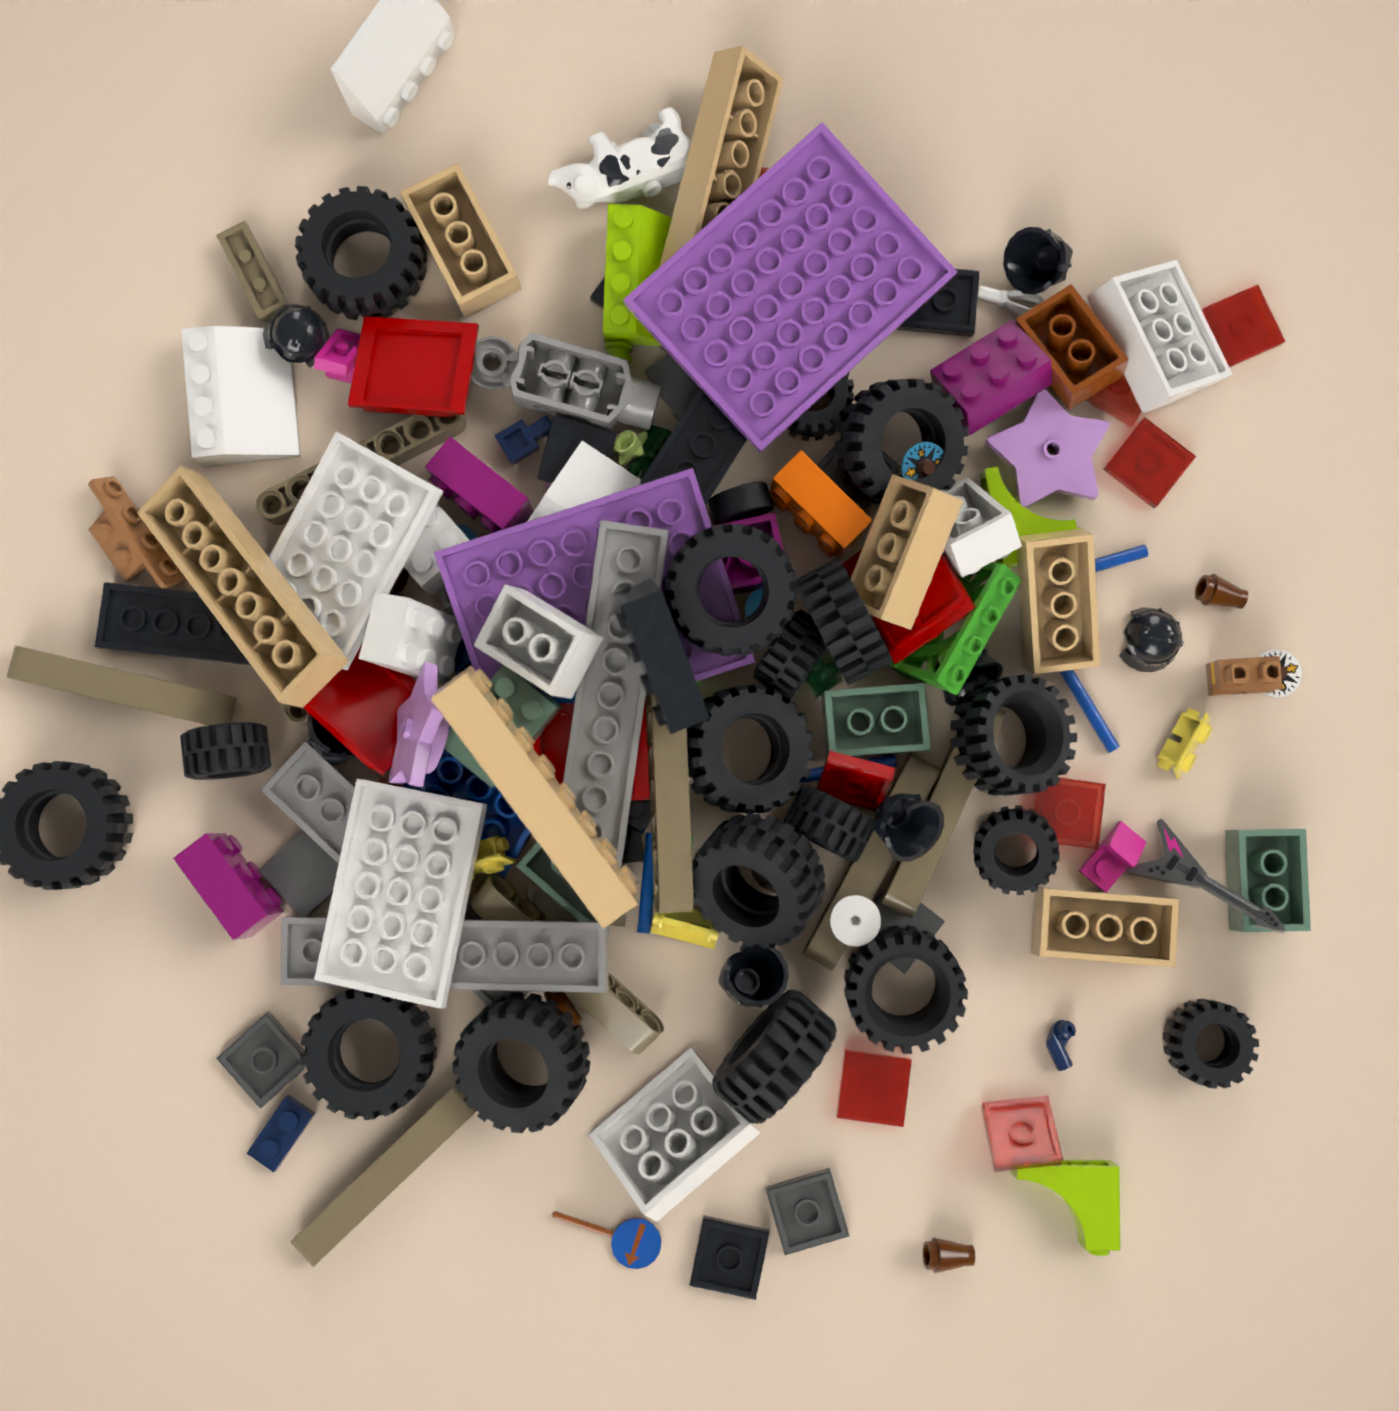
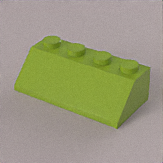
M608 204L603 337L605 343L622 341L631 345L662 346L623 304V299L659 268L672 217L642 205Z

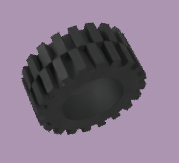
M839 558L797 579L796 588L847 685L893 662L873 619Z
M1022 674L987 681L974 686L975 690L967 691L962 696L966 703L956 705L954 713L959 715L960 718L951 721L950 730L957 731V738L950 739L951 748L958 747L960 755L955 756L954 759L957 765L965 764L967 769L962 772L963 776L967 780L977 779L974 787L980 791L988 790V794L994 796L1042 792L1048 790V786L1058 784L1061 781L1058 775H1066L1071 768L1065 761L1073 760L1076 753L1075 750L1070 749V743L1077 742V733H1070L1069 727L1071 724H1076L1074 715L1066 716L1064 710L1070 705L1066 698L1057 700L1056 696L1060 691L1054 685L1045 687L1047 680L1041 677L1032 679V675ZM1002 706L1009 708L1020 718L1026 733L1025 752L1015 767L1008 766L1002 760L994 742V719L996 712Z
M898 925L890 926L889 933L882 935L879 930L877 936L871 942L858 946L860 951L857 955L851 954L848 960L850 968L849 970L845 969L844 973L846 984L844 992L847 1004L856 1026L861 1033L866 1032L868 1040L873 1044L877 1045L880 1041L883 1044L884 1050L894 1052L895 1046H898L903 1054H912V1046L917 1045L921 1052L930 1050L929 1041L935 1039L938 1045L946 1041L943 1033L947 1029L954 1033L959 1025L955 1020L957 1015L964 1017L966 1008L962 1001L963 999H968V990L964 985L966 978L958 961L947 945L941 939L938 941L933 933L925 929L921 933L915 926L907 925L906 930H900ZM902 957L923 961L933 970L935 976V989L930 1001L924 1008L910 1015L890 1014L881 1009L872 998V984L877 972L889 961Z

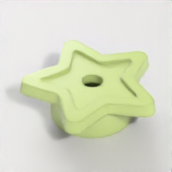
M626 430L616 437L612 453L619 455V465L625 466L632 458L644 457L645 452L642 446L648 438L647 432L636 434L632 430Z

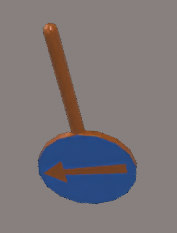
M557 1211L552 1213V1216L556 1219L611 1237L613 1255L620 1264L627 1268L640 1269L647 1267L656 1260L660 1253V1233L655 1225L645 1218L634 1217L626 1219L617 1226L615 1231Z

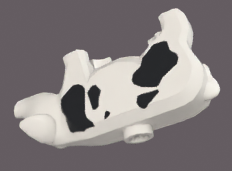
M671 107L658 112V119L661 124L657 122L649 125L647 129L642 131L645 137L635 138L621 146L610 142L603 132L592 135L588 138L589 143L594 148V158L590 164L574 163L552 170L548 186H556L564 190L575 200L578 209L589 208L596 202H624L642 195L653 197L659 194L662 188L682 180L691 141L681 130V119L677 112Z

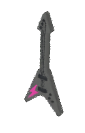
M1159 819L1157 824L1164 848V856L1159 860L1140 863L1134 868L1127 867L1126 872L1130 875L1193 888H1202L1255 920L1256 927L1281 933L1286 932L1285 926L1269 907L1261 909L1208 877L1204 869L1163 819Z

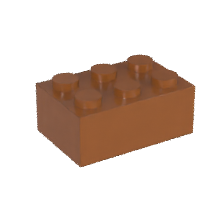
M1072 284L1016 318L1015 322L1051 359L1052 385L1050 386L1068 410L1124 376L1129 360Z

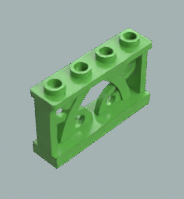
M989 563L975 573L978 575L971 582L969 581L973 574L961 577L955 571L975 606V609L967 615L961 629L944 639L943 631L936 638H933L898 664L892 662L888 666L906 679L916 680L957 695L1021 583V578L1005 564ZM988 579L986 584L980 585L982 582ZM938 658L940 666L938 670L935 671V664ZM924 661H927L925 670L921 669Z

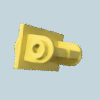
M1188 708L1186 713L1182 712L1172 730V734L1182 738V740L1178 743L1170 738L1167 739L1160 754L1157 756L1159 760L1157 766L1168 772L1171 767L1174 768L1177 779H1180L1183 771L1189 773L1197 757L1193 753L1198 744L1204 745L1212 732L1213 727L1210 726V718L1207 713H1205L1201 720L1199 719L1200 713L1191 708Z
M497 835L480 841L472 880L476 874L482 872L486 874L498 873L504 870V866L516 863L515 859L505 855V850L509 849V844L505 837L500 838Z
M695 909L691 912L658 914L655 911L650 933L710 949H715L719 933L712 928L714 924L709 919L705 920L700 911Z

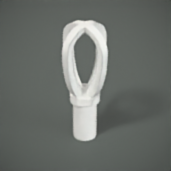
M980 286L978 292V299L998 303L999 306H1005L1010 312L1018 316L1026 313L1031 308L1016 304L1009 299L1023 300L1036 304L1046 300L1041 293L1031 295L1021 293L1022 291L1018 290L1008 292L1007 290L1001 291L985 286Z

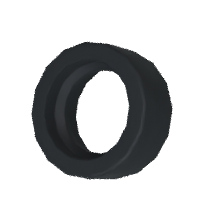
M762 481L742 484L714 495L708 501L714 526L765 515L773 510L774 507L767 483Z

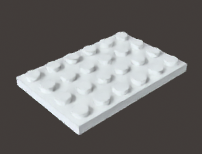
M335 432L269 558L347 657L349 662L342 669L348 670L363 643L375 593L389 594L444 491L348 437Z
M356 779L314 980L434 1008H446L487 804Z

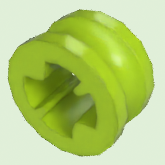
M610 341L604 344V350L607 351L608 355L628 361V365L632 363V357L629 353L633 351V345L622 341Z

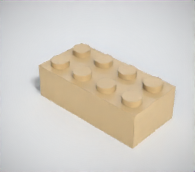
M458 163L400 191L408 211L413 217L464 318L522 289L510 260Z
M892 474L851 576V581L870 615L911 630L964 500L933 487Z
M1074 529L1019 536L1022 547L1017 549L1018 576L1021 578L1019 593L1024 666L1034 675L1099 667L1100 650L1094 534L1084 529Z
M1038 887V891H1035L1031 954L1040 957L1176 968L1179 899Z

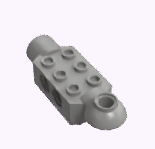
M532 332L521 341V344L518 346V352L510 342L500 337L488 336L479 339L476 344L471 375L473 382L485 389L511 388L515 405L552 416H561L610 431L618 422L650 430L662 389L661 385L631 377L628 361ZM491 359H497L501 362L500 368L495 371H489L484 366Z

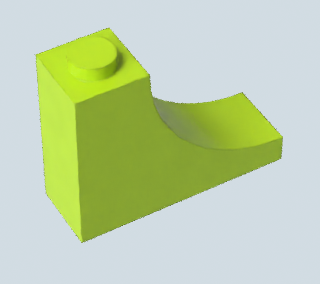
M998 467L987 468L979 476L981 488L1011 512L1018 536L1081 529L1080 527L1077 528L1075 519H1049L1023 507L1007 490ZM1017 549L1012 551L1007 557L997 559L996 564H1005L1008 568L1018 567Z
M1010 1159L1011 1174L1017 1180H1026L1044 1185L1063 1198L1073 1215L1077 1228L1078 1242L1085 1250H1089L1090 1254L1097 1256H1107L1110 1254V1251H1120V1167L1111 1160Z

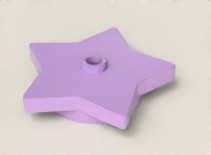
M1044 389L1035 395L1022 423L990 436L985 444L1011 468L1015 480L1017 502L1026 508L1053 493L1094 500L1099 496L1091 457L1110 423L1105 420L1070 416L1049 392ZM1047 447L1051 448L1055 455H1050L1047 452Z
M427 662L423 663L411 696L398 708L397 744L388 780L389 783L403 785L407 781L408 785L423 787L425 774L433 772L442 756L448 735L449 723L430 699L437 690L438 665Z

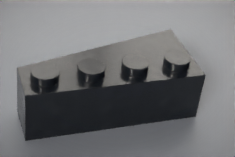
M649 579L613 593L612 595L618 607V610L615 611L618 623L622 631L627 630L631 640L627 644L634 663L640 662L644 672L643 675H640L642 685L647 695L653 694L657 704L652 707L659 727L665 725L670 734L710 719L662 590Z

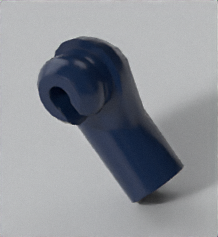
M1068 1020L1055 1022L1046 1039V1048L1058 1071L1066 1070L1073 1065L1065 1047L1071 1036H1075L1076 1028Z

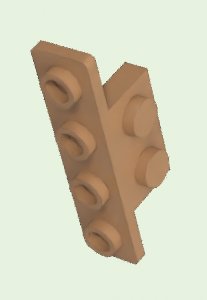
M113 476L92 479L88 486L105 511L88 530L125 582L135 580L146 567L162 589L183 584L186 581V577L137 514L139 509L132 502L118 480Z

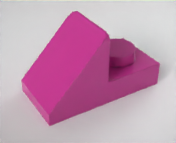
M337 328L315 356L314 369L325 371V375L328 378L352 383L360 334Z
M1119 821L1080 867L1078 872L1102 892L1107 893L1127 867L1134 868L1137 865L1146 841L1125 823Z

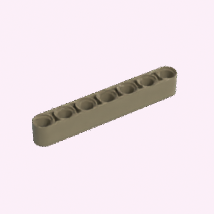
M412 415L358 444L399 466L444 443L450 436L452 438L458 436L464 431L467 421L465 415H457L456 421L452 424L442 423L443 417ZM419 427L428 428V433L424 438H413L416 429ZM393 441L399 443L395 453L385 454L384 450L388 443ZM318 464L259 494L256 499L258 513L275 525L287 523L300 500L298 499V491L308 485ZM277 500L281 501L280 510L275 514H269L270 504Z
M16 645L7 673V678L205 725L230 723L237 699L211 691Z
M646 694L655 909L657 914L691 912L693 910L694 895L687 728L670 734L665 725L659 727L652 707L657 704L653 694Z
M1001 709L996 712L994 719V740L1006 715V712ZM950 747L941 766L940 773L926 799L939 805L944 813V827L940 838L933 848L922 857L912 861L897 862L880 900V904L909 918L913 917L977 780H967L962 774L967 769L965 764H956L954 757L960 755L958 747Z
M910 753L886 797L899 793L920 794L921 798L926 800L940 773V768ZM875 830L859 860L850 862L802 955L831 971L836 967L847 947L846 944L836 938L831 929L830 916L834 906L841 899L851 895H859L872 900L894 859L886 844L877 835Z
M498 874L490 875L469 900L473 910L484 920L552 921L511 883ZM610 973L608 992L606 993L565 992L620 1043L635 1054H641L664 1031L660 1018Z
M456 1084L290 1241L312 1267L325 1257L477 1111L474 1107L468 1108L463 1101L466 1095L464 1092H458Z

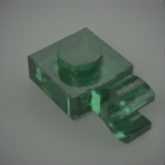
M651 425L650 430H645L648 434V438L642 446L645 455L644 457L636 458L629 465L627 471L637 477L642 470V475L639 477L642 480L672 433L669 429Z
M822 657L819 658L810 671L809 677L806 678L808 689L815 699L820 697L823 691L830 690L843 681L841 672L835 662L831 661L825 665Z

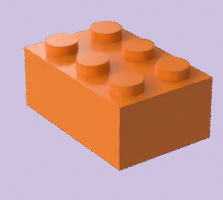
M802 450L772 478L770 493L773 495L771 498L774 505L782 512L787 509L796 518L794 520L795 525L806 535L810 532L819 541L817 543L819 549L830 558L834 555L840 559L867 532L873 521Z

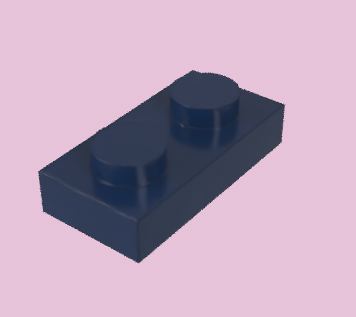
M285 1096L246 1154L272 1172L277 1171L316 1113L292 1096Z

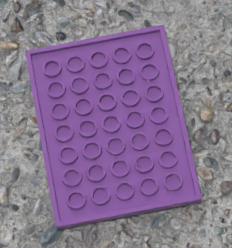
M821 122L623 299V304L755 449L761 453L957 274V271L825 124Z
M691 468L434 552L473 669L475 671L481 669L491 680L503 665L475 647L474 644L504 585L527 590L586 626L600 520L669 530L661 590L666 600V577L676 552L690 537L701 530L712 527L694 469ZM722 558L711 563L701 575L698 586L700 602L703 608L718 620L724 622L740 621L742 619ZM676 627L696 681L755 662L753 654L744 656L739 654L728 657L701 650L699 646L688 641Z

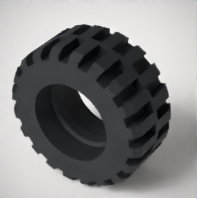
M357 186V191L352 192L349 187L340 188V194L333 197L330 193L321 197L324 201L321 205L313 204L308 210L309 219H302L298 227L302 236L298 235L296 237L295 248L299 253L295 257L297 265L302 271V277L322 304H326L329 310L337 315L343 312L347 319L356 321L358 315H362L364 318V316L375 317L377 314H382L386 318L393 315L391 309L399 306L402 310L409 304L406 298L409 295L416 296L420 290L417 280H424L426 269L423 264L427 262V253L423 246L424 241L410 212L405 210L403 204L395 197L389 199L387 192L376 189L373 194L368 186ZM360 232H376L389 239L391 247L388 258L376 272L365 277L351 278L340 275L335 270L334 259L340 245L350 236Z
M896 379L874 383L869 386V390H861L854 396V400L857 403L846 406L843 414L847 416L846 420L839 421L836 431L841 433L840 441H835V451H841L842 458L837 460L839 469L848 472L844 479L850 487H858L856 489L858 495L865 499H871L872 503L881 504L891 476L894 474L883 459L881 438L886 424L898 412H906L915 420L920 429L922 442L934 443L943 450L942 458L933 474L909 480L940 491L952 488L955 484L954 475H961L965 466L961 463L962 456H967L969 446H964V437L969 435L967 426H962L960 421L964 418V415L960 408H953L952 405L955 403V400L949 393H941L940 386L934 383H925L921 379Z
M720 524L701 530L690 537L676 552L668 569L665 587L666 602L674 624L688 641L708 653L713 652L721 656L731 657V655L741 654V656L752 654V651L759 648L762 650L770 645L769 642L776 636L779 637L784 632L783 628L788 620L791 621L795 612L793 608L798 598V591L796 590L797 576L791 565V559L775 539L754 527L742 524ZM725 557H738L748 561L757 569L763 582V596L758 608L749 617L736 622H724L712 617L703 608L698 594L699 581L705 569L714 561Z
M742 685L714 692L712 697L703 699L710 719L687 728L689 777L693 780L691 788L695 793L703 794L705 802L711 806L720 807V810L745 814L770 812L773 807H782L789 802V795L796 796L802 789L799 781L808 780L811 772L806 766L808 761H814V751L809 750L808 742L814 741L812 731L805 730L804 724L808 722L805 714L794 711L797 708V704L791 698L783 699L782 692L774 688L765 689L763 685ZM740 718H751L757 721L766 731L771 744V756L767 768L756 780L752 781L736 779L726 768L722 757L724 734L731 723Z
M65 761L42 762L34 764L32 770L23 769L15 775L17 782L8 781L1 789L5 795L3 798H0V864L10 865L8 873L15 879H24L25 885L33 888L42 887L43 890L81 888L83 885H91L100 881V876L109 875L115 869L113 862L122 861L127 852L122 847L124 843H131L133 833L127 832L128 824H133V814L126 813L125 807L130 805L127 795H119L118 791L121 789V786L116 780L107 779L106 772L81 763ZM59 794H69L76 798L84 809L87 821L86 833L82 843L67 857H56L49 852L39 834L41 813L48 802Z
M749 813L746 817L744 815H736L731 817L729 821H723L696 852L692 860L694 903L701 907L700 914L705 920L709 919L714 924L712 928L718 933L724 932L728 935V939L735 943L739 941L745 942L747 947L757 948L758 945H761L762 948H775L776 945L783 946L790 943L793 938H797L804 930L821 904L822 897L825 894V872L823 865H818L820 857L815 848L811 849L808 846L810 842L803 834L799 836L793 831L795 827L788 823L783 825L778 822V818L772 816L761 818V814ZM737 866L748 867L762 874L772 884L777 896L767 895L753 888L742 877Z
M349 989L326 1001L319 1007L320 1011L311 1017L307 1024L310 1027L309 1031L303 1034L301 1045L305 1046V1052L300 1054V1065H306L308 1072L303 1075L306 1085L312 1082L316 1088V1091L312 1093L318 1101L324 1098L329 1103L326 1108L333 1113L341 1110L345 1112L344 1117L349 1119H356L358 1116H363L364 1120H374L380 1115L386 1117L410 1102L423 1089L427 1079L431 1077L434 1069L432 1066L433 1060L437 1058V1047H434L433 1040L437 1036L435 1028H430L427 1020L430 1019L427 1011L424 1010L422 1012L417 1007V1003ZM359 1020H377L386 1025L397 1039L400 1050L399 1063L395 1071L382 1081L371 1083L360 1080L351 1074L343 1063L340 1051L343 1033L350 1025Z
M787 990L779 1000L771 1003L756 1018L725 1056L712 1079L714 1092L749 1123H764L767 1119L772 1118L778 1110H781L798 1093L802 1085L809 1080L814 1070L821 1064L824 1059L823 1057L832 1046L831 1043L835 1040L837 1032L835 1022L801 991Z
M514 993L508 998L502 996L494 1000L465 1027L460 1034L461 1039L456 1043L454 1055L457 1058L452 1062L454 1075H459L455 1084L458 1092H464L466 1095L463 1101L469 1109L474 1107L479 1112L477 1117L484 1122L489 1119L494 1122L493 1127L500 1130L511 1127L512 1133H523L527 1127L529 1132H536L542 1130L545 1125L551 1126L568 1111L587 1082L586 1076L590 1072L591 1062L586 1059L590 1054L588 1042H582L581 1040L585 1034L581 1025L575 1026L571 1021L574 1016L568 1010L564 1013L557 1008L559 1003L552 999L543 1002L541 1001L542 996L531 993L524 999V994ZM506 1038L519 1039L533 1046L540 1053L546 1064L548 1082L543 1085L531 1086L522 1084L510 1077L501 1066L498 1058V1040Z

